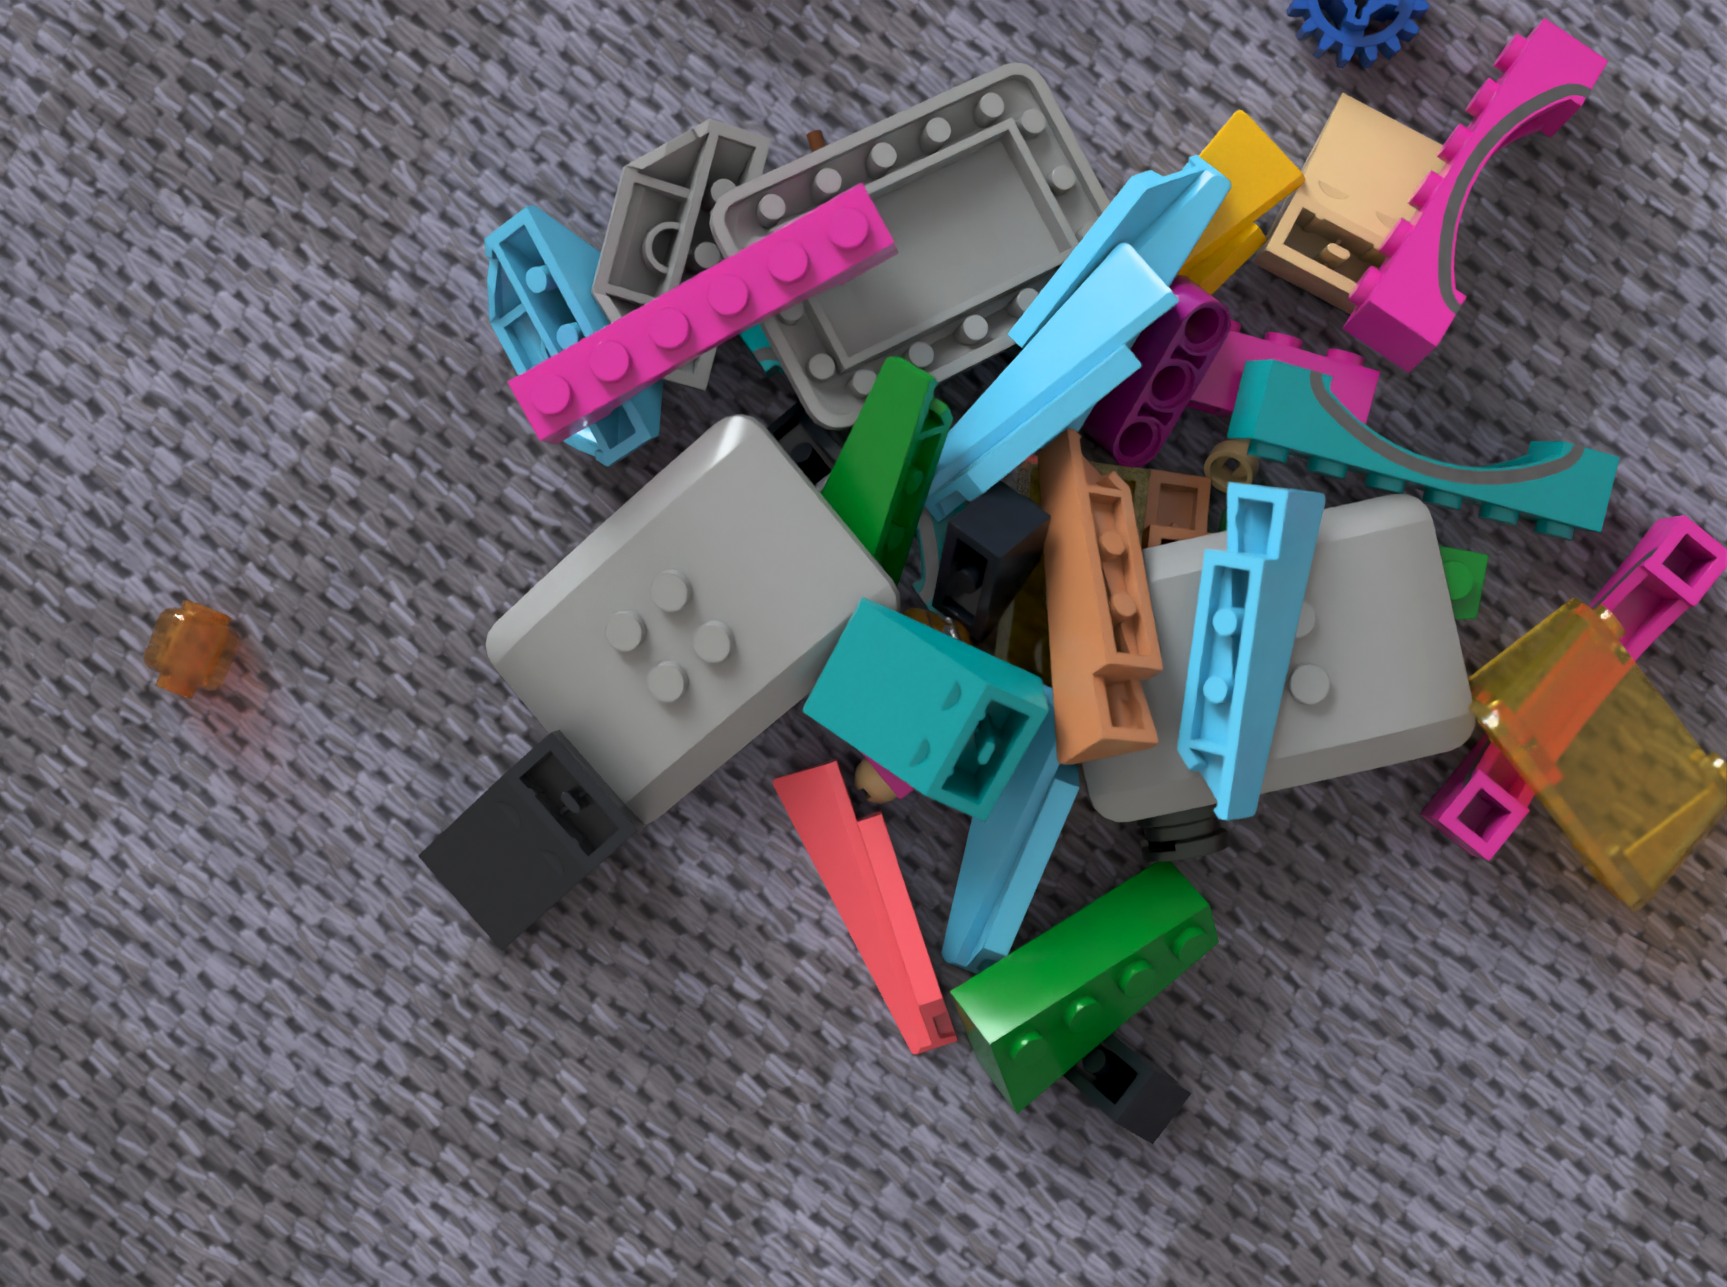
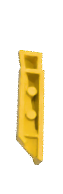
M1242 110L1236 111L1199 155L1200 158L1229 179L1232 186L1177 274L1189 277L1210 295L1267 241L1262 230L1254 221L1306 181L1305 176L1255 121Z

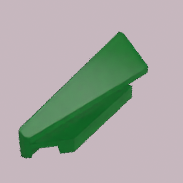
M889 357L885 360L821 495L889 575L894 584L898 586L953 417L949 407L933 395L935 387L938 385L936 378L901 357Z

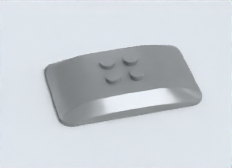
M1014 62L993 69L727 191L718 198L710 212L709 226L716 244L724 259L856 185L863 183L893 238L899 253L847 283L825 290L759 323L806 413L814 423L824 429L840 431L854 426L885 360L889 357H901L936 378L939 385L1017 346L1018 344L1007 334L1106 210L1110 201L1044 78L1031 66Z
M744 414L730 415L715 423L510 608L488 632L486 650L493 667L546 731L550 734L560 730L623 803L644 824H649L663 815L813 690L862 596L896 612H899L901 603L899 591L893 580L767 428L754 417Z
M1391 494L1323 510L1260 794L1451 751L1462 746L1471 737L1475 727L1474 704L1433 518L1428 507L1419 498L1409 494ZM1227 531L1141 549L1163 670L1149 680H1140L1157 732L1159 744L1151 749L1081 762L1089 799L1093 808L1104 818L1114 822H1130L1217 804L1218 802L1200 771L1188 769L1177 751L1204 552L1205 549L1227 551Z

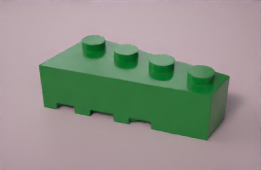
M1171 861L1155 862L950 991L978 1062L1016 1114L1219 943L1210 904Z

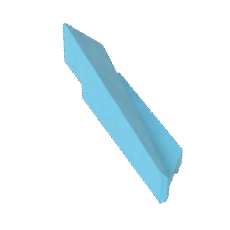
M1198 155L1189 157V162L1182 171L1164 177L1152 170L1132 176L1007 335L1024 349L1120 243L1129 244L1169 287L1232 186L1230 180ZM1141 332L1125 343L1129 349ZM1095 404L1040 448L1043 449L1066 429H1073L1078 432Z
M1120 243L1111 251L948 432L924 505L937 522L944 519L964 501L968 500L971 502L986 492L1142 366L1125 343L1173 307L1179 300L1129 244Z
M1228 482L1227 551L1205 549L1177 751L1189 770L1200 771L1218 801L1217 807L1213 811L1219 819L1228 821L1252 817L1257 810L1324 510L1325 495L1323 493Z
M1043 685L1049 709L1048 714L987 820L984 822L972 816L941 954L948 964L979 974L993 965L995 961L998 962L1008 955L1080 788L1078 763L1065 765L1059 764L1057 761L1053 689L1046 685Z

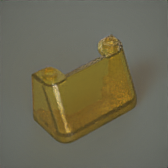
M1573 597L1468 678L1473 700L1468 709L1478 719V724L1490 737L1488 739L1493 746L1508 759L1572 841V847L1582 857L1580 859L1582 864L1601 887L1633 914L1655 898L1727 812V764L1713 751L1708 755L1704 753L1619 641L1626 635V631L1616 617L1602 604L1592 610L1584 602Z

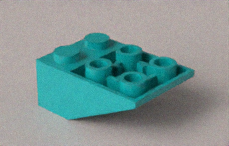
M862 596L803 707V712L923 795L985 822L1048 714L1049 709L1042 678Z

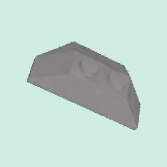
M708 119L623 167L590 292L609 324L725 260L709 226L710 212L718 198L727 191L762 175L771 138ZM717 347L662 378V380L706 391Z

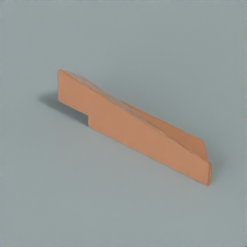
M1073 429L1064 430L1045 446L1038 455L1041 509L1051 516L1044 544V563L1056 752L1059 764L1065 765L1151 749L1159 744L1140 680H1149L1163 670L1130 487L1115 471L1101 475L1082 455L1080 446L1081 436Z

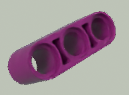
M1176 275L1169 286V289L1174 293L1179 302L1144 328L1130 348V351L1142 366L1101 398L1083 423L1086 433L1117 463L1125 468L1144 466L1158 454L1224 343L1231 327V315L1228 308L1184 275Z

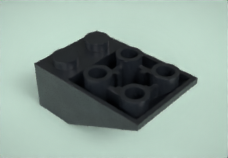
M557 730L546 736L502 775L423 850L418 857L503 951L645 824L623 803L560 730Z

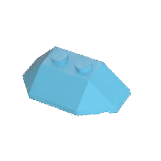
M526 206L484 239L485 256L490 258L487 277L489 321L518 375L609 325L606 317L590 294L601 252L537 206ZM660 379L611 411L612 414L565 439L563 442L579 451L595 456L598 462L607 467L621 461L659 436L663 380Z

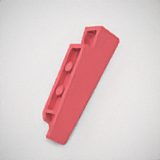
M838 758L774 779L772 781L774 788L911 1053L920 1054L958 1041L882 811L879 810L857 818Z

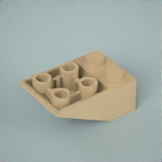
M1342 93L1301 169L1306 181L1287 196L1266 236L1267 241L1260 247L1252 263L1352 314L1357 305L1348 300L1351 291L1370 266L1377 270L1382 266L1387 257L1378 251L1381 243L1401 217L1408 222L1410 221L1416 209L1409 205L1408 201L1430 170L1439 174L1445 162L1437 157L1443 145Z

